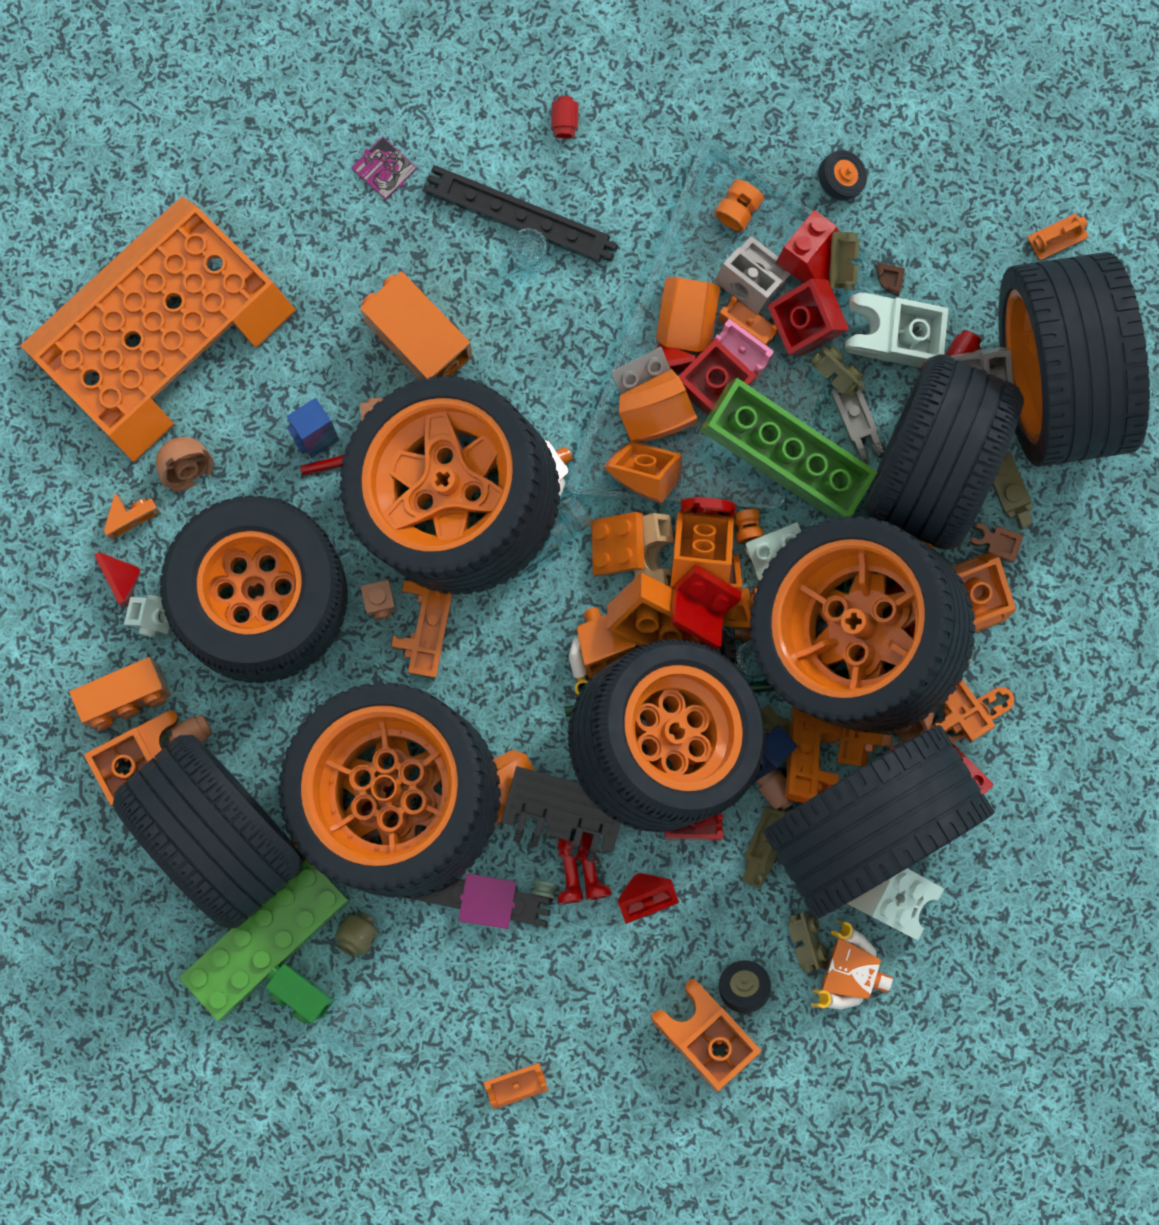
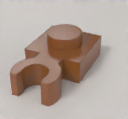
M978 523L975 525L974 529L982 532L983 538L976 539L972 537L969 541L970 544L977 547L987 545L989 547L986 554L994 553L1004 561L1012 564L1015 562L1024 535L996 526L994 533H992L984 524Z

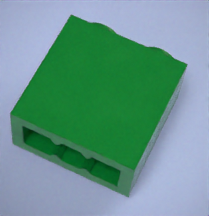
M291 964L276 965L266 978L269 981L266 988L271 991L268 996L280 1006L289 1005L293 1008L294 1011L291 1014L303 1024H309L310 1022L318 1023L336 1000Z

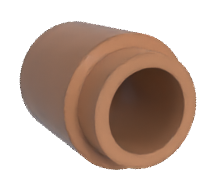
M203 714L198 717L194 715L170 728L172 734L168 738L171 742L180 735H194L200 742L204 743L208 741L209 736L213 735V732Z
M773 770L756 781L760 787L758 790L775 810L780 807L784 811L795 802L785 799L786 778L781 772Z

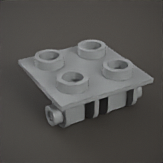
M659 347L611 371V374L621 395L670 370L662 347Z

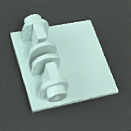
M798 522L745 543V552L752 561L758 581L762 579L763 571L765 568H768L770 560L776 557L778 550L781 547L784 548L786 542L791 538H796V535L801 532Z

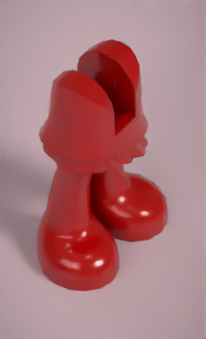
M582 833L580 849L576 858L569 856L573 841L557 838L558 856L562 857L565 871V890L560 892L557 897L559 905L584 901L579 882L577 859L581 860L586 900L590 901L612 896L610 887L601 884L597 875L595 862L601 860L595 855L594 862L587 861V852L593 839L591 833Z

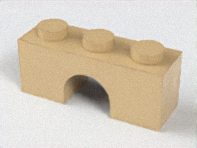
M657 513L643 516L645 569L634 571L635 578L642 572L670 587L672 569H661L658 563V555L661 548L667 544L674 543L670 515Z

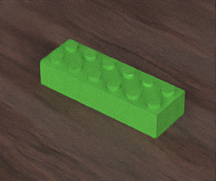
M738 378L727 384L699 430L831 519L838 517L844 519L845 516H852L878 473Z
M306 860L302 863L301 870L291 881L288 880L289 883L278 893L275 892V895L251 917L248 916V920L237 928H232L179 977L183 984L217 1021H223L267 980V976L276 965L282 966L351 902L329 877L315 869V866L310 865Z

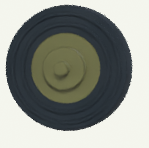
M747 960L734 962L720 976V997L725 1005L733 1011L739 1013L755 1012L762 1008L770 997V977L766 970L755 962Z

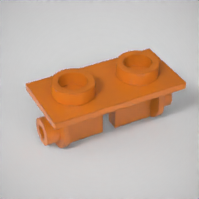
M1075 213L1027 236L1039 261L1089 238L1085 230L1088 223L1085 217L1079 218Z

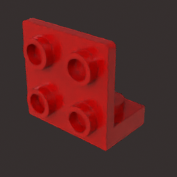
M695 564L674 585L671 623L678 629L697 638L703 644H707L717 650L721 647L723 616L741 600L742 592Z

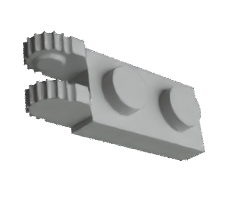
M856 386L858 391L851 398L848 395L844 396L838 389L831 390V397L851 444H854L859 460L862 462L868 461L867 452L861 441L867 437L870 438L873 451L877 457L883 455L884 450L877 434L878 429L860 386Z

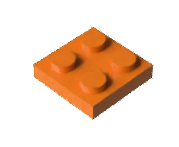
M631 512L591 520L593 576H607L645 569L642 513Z

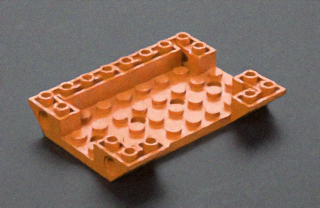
M181 196L25 340L20 347L135 463L175 425L153 401L164 388L233 324L255 348H258L296 312V309L277 286L195 204ZM214 258L223 261L222 267L217 271L208 269L209 261ZM173 296L182 298L181 305L176 309L167 307V301ZM132 334H138L141 337V341L136 347L126 345L127 338ZM91 372H96L100 376L98 383L93 386L86 385V376Z

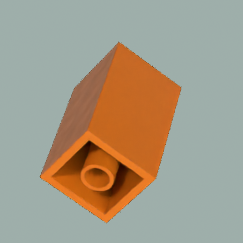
M402 271L397 275L392 274L383 282L382 289L376 294H369L362 301L363 306L360 307L365 324L418 379L425 378L427 380L429 377L434 376L442 378V376H452L473 357L469 340Z

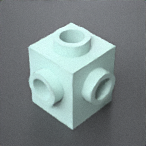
M147 595V598L130 597L124 625L139 629L138 634L155 638L156 633L168 634L170 626L164 614L165 610L162 607L161 599L163 598L154 595Z

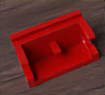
M721 812L689 826L664 832V840L722 841L723 814Z

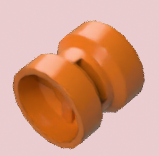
M759 509L736 512L734 525L738 529L736 533L738 543L749 542L748 538H751L752 541L764 536V530L759 525V520L761 519Z

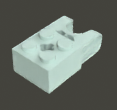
M857 293L850 297V311L860 314L868 320L870 332L869 335L855 334L846 340L844 349L847 353L921 368L929 357L939 354L944 355L948 308L868 293Z
M907 868L847 904L919 941L924 931V928L919 923L921 909L930 900L939 901L945 889Z

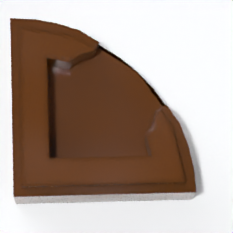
M878 263L876 272L881 286H884L887 292L899 297L905 268Z

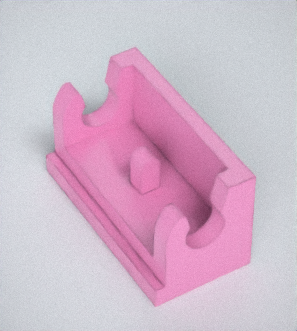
M728 319L720 335H716L715 338L757 376V380L772 361L774 351Z

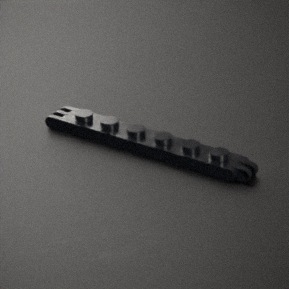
M435 165L432 167L431 172L440 176V178L429 175L427 182L436 187L433 188L428 185L423 187L422 191L428 195L595 262H600L601 259L612 262L614 255L605 251V249L617 252L619 247L616 243L609 241L611 237L606 233Z
M456 879L451 884L444 885L445 887L442 889L432 890V893L420 894L417 897L408 896L407 898L461 909L462 900L460 895L463 894L465 880ZM515 891L513 903L516 906L512 909L510 920L548 927L546 920H538L537 918L538 914L550 916L551 910L540 908V904L552 905L553 899Z

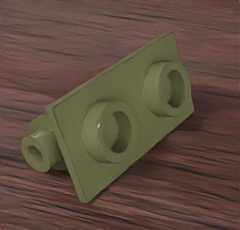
M832 232L829 279L832 289L854 290L855 284H858V264H852V259H858L860 239H858V233Z
M822 343L823 353L816 352L811 357L812 366L826 379L834 372L837 374L830 382L844 396L853 397L858 391L857 385L862 389L865 388L862 372L855 365L852 364L849 367L843 362L844 356L836 347L831 346L829 348Z
M810 911L789 916L790 923H787L793 943L801 940L804 942V946L795 948L800 968H803L804 973L827 967L828 953L825 945L820 944L818 937L820 925L818 919H815Z

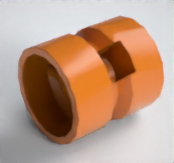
M735 179L726 192L728 198H723L714 210V215L728 228L737 232H744L752 219L750 213L757 212L764 201V196L748 182Z

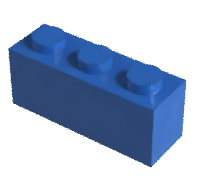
M316 398L287 415L290 422L287 429L302 454L308 452L312 458L339 441L332 421Z

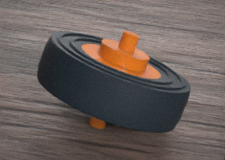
M838 150L832 152L823 159L819 166L818 177L824 191L836 200L846 201L853 199L866 186L867 172L859 157L850 151Z

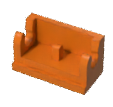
M734 295L731 297L728 306H724L720 311L719 322L725 325L728 319L732 320L767 347L778 334L775 324L773 325L759 314L756 315Z
M540 1062L483 1082L493 1109L549 1091Z

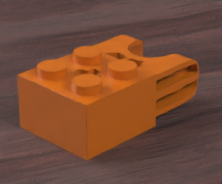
M167 711L84 754L110 806L113 807L116 790L138 770H141L152 758L155 759L154 756L162 750L161 738L163 734L177 724L179 717L176 711ZM124 760L127 764L129 762L132 764L129 768L130 772L126 775L123 772L119 774L117 771L121 768L120 762Z
M690 979L685 984V992L694 1004L695 1012L691 1019L684 1022L675 1021L663 1010H656L650 1017L660 1032L717 1094L762 1051L696 980ZM715 1044L717 1047L725 1046L726 1050L723 1053L726 1056L723 1058L720 1055L714 1056L712 1045Z

